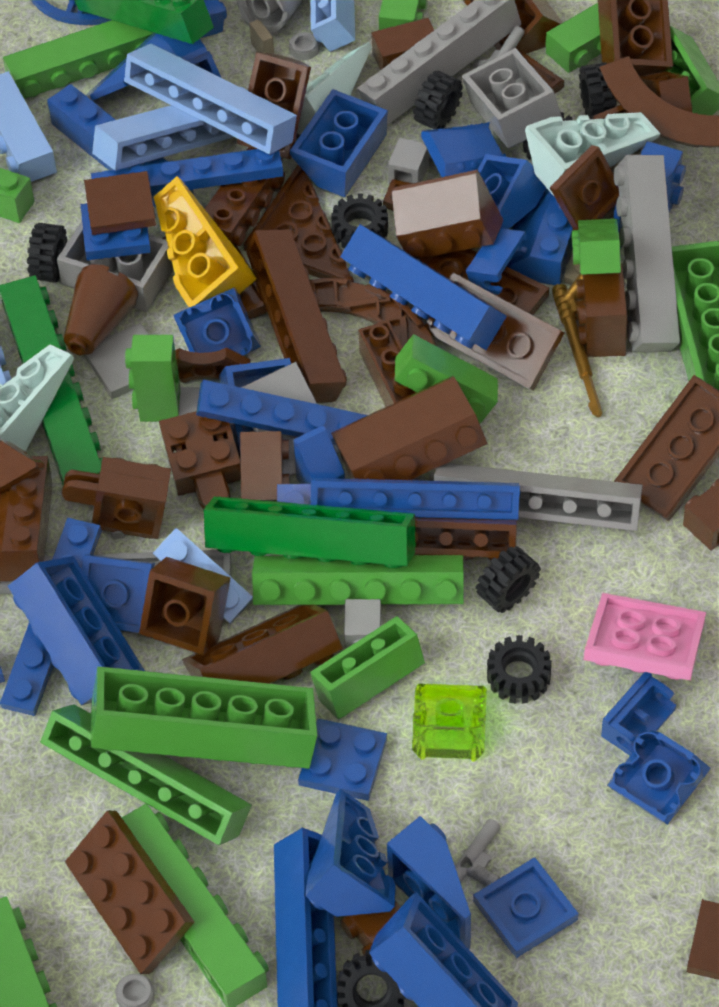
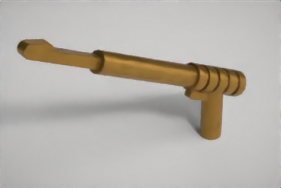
M580 273L568 289L565 284L561 283L553 286L552 295L561 323L564 325L579 376L584 381L590 400L588 407L594 416L601 417L602 409L593 384V373L584 345L579 344V332L576 322V280L583 279V275Z

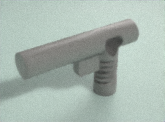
M515 26L501 49L495 50L489 59H476L473 62V68L476 69L516 48L525 31L521 27Z
M493 819L487 820L455 865L460 883L466 875L473 877V879L486 886L500 878L498 875L491 873V871L485 870L491 861V856L484 852L500 829V824ZM467 862L471 867L465 868L462 865Z

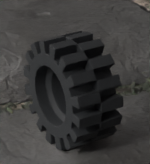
M606 62L581 66L579 70L580 96L583 100L582 105L585 108V114L589 116V119H593L594 115L614 108L617 105L616 99L606 85L599 68L606 65Z
M433 71V75L430 74L427 77L428 81L423 82V89L418 91L417 95H419V98L415 100L414 105L416 107L413 109V114H415L414 120L432 129L445 128L446 123L451 121V116H455V109L459 107V99L463 94L461 92L463 85L459 79L441 71Z
M358 193V198L354 199L351 194L347 196V202L342 198L338 201V206L334 205L333 213H331L332 234L335 236L337 244L341 242L342 248H346L357 229L356 226L349 224L354 219H367L371 221L370 224L364 227L383 238L387 237L388 213L386 206H382L380 199L374 201V196L369 194L367 199H364L363 193Z
M39 222L34 225L31 231L32 237L29 238L30 248L28 247L27 253H29L27 258L29 277L36 275L37 280L59 282L60 275L57 258L67 243V232L63 225Z
M511 546L506 552L504 550L500 552L499 558L496 559L494 557L490 561L492 563L490 567L486 566L483 572L485 574L478 578L480 583L476 585V593L498 613L499 611L504 613L506 609L508 611L511 610L515 603L518 604L522 601L521 598L523 596L527 597L530 593L528 590L536 585L534 580L540 576L539 571H541V567L518 546L514 548Z
M516 635V641L512 642L509 636L504 638V645L498 641L495 644V651L490 650L489 659H487L488 684L491 683L493 693L499 691L498 697L504 700L508 695L510 696L509 703L516 704V698H521L522 704L528 703V696H531L535 701L539 698V692L544 694L547 691V684L550 685L552 660H550L549 651H544V645L541 642L534 646L535 639L529 637L527 642H523V635ZM521 661L528 663L532 667L533 672L529 676L517 678L507 674L505 669L508 664Z
M365 950V955L360 956L359 952L354 954L352 961L347 959L343 964V970L339 972L337 983L339 1005L343 1007H404V1000L407 998L400 992L398 984L387 972H382L377 968L372 960V956L369 954L370 950ZM377 975L386 982L387 991L381 999L367 1001L358 994L357 984L364 976Z

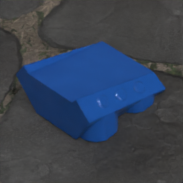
M490 122L422 131L421 137L441 177L477 170L485 154L506 157V154H502L489 129Z
M235 287L174 314V319L190 352L208 353L228 348L241 355H246L261 347L259 338Z
M650 730L637 737L634 742L633 753L624 763L617 767L613 773V778L607 786L668 825L711 768L694 753L664 734Z

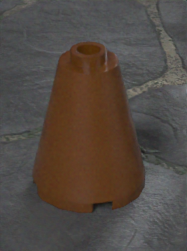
M91 264L83 267L77 276L64 334L65 344L76 355L92 354L136 305L138 291L134 283L121 272H119L118 276L108 272L110 268L108 266Z

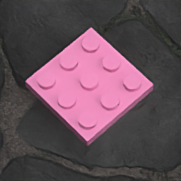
M602 593L585 646L583 660L591 661L601 666L612 665L627 668L638 673L648 672L664 675L670 679L691 681L705 624L706 612Z

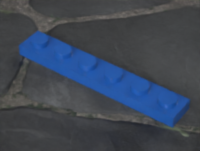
M259 149L135 166L116 171L106 170L91 173V179L148 171L151 196L156 195L176 176L184 182L189 190L284 176L279 150L269 155Z
M203 380L200 384L196 412L197 416L267 431H281L282 434L295 437L304 435L323 425L333 445L336 444L331 432L368 416L208 380Z
M311 478L310 505L415 514V517L518 520L519 483Z
M67 518L52 560L74 556L82 569L83 556L85 554L94 555L102 532L100 525ZM30 622L3 692L0 705L3 709L35 716L54 665L44 644L34 635Z

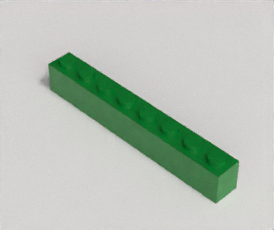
M36 275L1 284L0 296L22 364L48 345L67 352L62 333L56 335L54 330L59 328L54 310L48 311L46 307L51 305L46 286L39 287ZM71 364L41 421L62 485H64L65 474L72 469L100 474L103 457L98 458L97 452L101 451L97 433H90L88 429L89 426H92L88 407L81 408L80 402L84 401L79 382L73 383L71 377L75 376L73 364Z

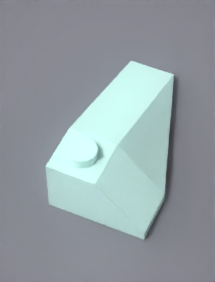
M370 42L348 52L327 68L324 74L307 84L297 134H302L332 89L351 95L372 49Z
M642 112L607 114L605 119H589L588 115H580L577 120L563 121L562 117H550L530 124L525 129L535 175L551 193L552 191L549 187L591 145L600 148L611 167L620 162L626 155H631L643 148L647 141L653 142L660 136V132Z
M48 345L18 367L15 377L3 386L0 383L1 439L13 443L24 451L27 450L74 360L72 354Z

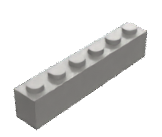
M474 0L360 85L357 90L361 100L388 110L387 125H389L414 106L415 100L419 98V95H417L418 91L423 89V82L428 81L427 77L430 74L433 75V71H441L447 75L454 76L511 33L515 26H520L521 20L515 0Z
M626 155L615 167L614 183L619 186L616 211L617 215L621 216L622 221L619 239L620 247L624 248L625 259L622 262L623 278L627 281L625 300L626 310H629L630 322L627 325V339L629 342H632V352H671L680 344L664 155Z
M446 463L437 467L434 474V481L519 483L520 518L637 531L643 485Z

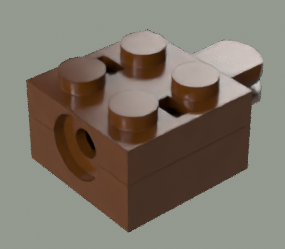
M197 411L160 420L161 435L178 496L196 492L202 509L207 506L214 496L231 498L228 484L241 480V462L230 423L197 416Z
M103 457L100 474L73 469L68 471L64 477L62 497L69 502L93 505L92 523L100 525L102 531H119L126 535L158 539L167 499L171 468L161 467L157 464L131 462L122 458Z

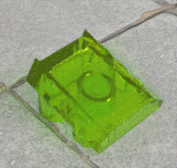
M418 684L416 686L412 750L421 760H424L426 757L470 759L472 762H475L485 752L487 689L485 686Z

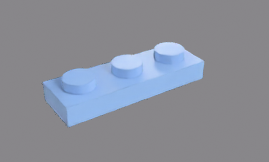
M177 528L153 552V555L160 561L165 557H170L231 577ZM232 577L230 579L223 617L230 624L253 600V596Z

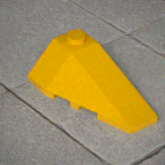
M178 176L154 196L161 230L165 232L169 248L166 250L168 259L173 264L175 276H173L174 284L188 307H192L234 287L238 294H240L257 279L240 253Z

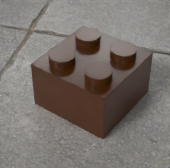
M620 264L621 273L583 274V279L576 280L577 299H583L576 301L577 320H579V325H581L578 326L579 344L586 345L587 357L626 356L627 311L622 264Z
M165 557L149 572L139 634L204 655L220 638L231 577Z

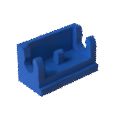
M500 228L494 244L482 246L467 268L466 273L469 281L494 295L500 294L503 288L490 284L501 280V274L513 255L523 256L526 254L528 248L519 247L527 239L525 231Z
M644 672L603 718L601 737L628 755H631L634 751V742L637 737L650 730L657 731L676 710V704L670 700L675 695L674 692L652 677L651 673Z

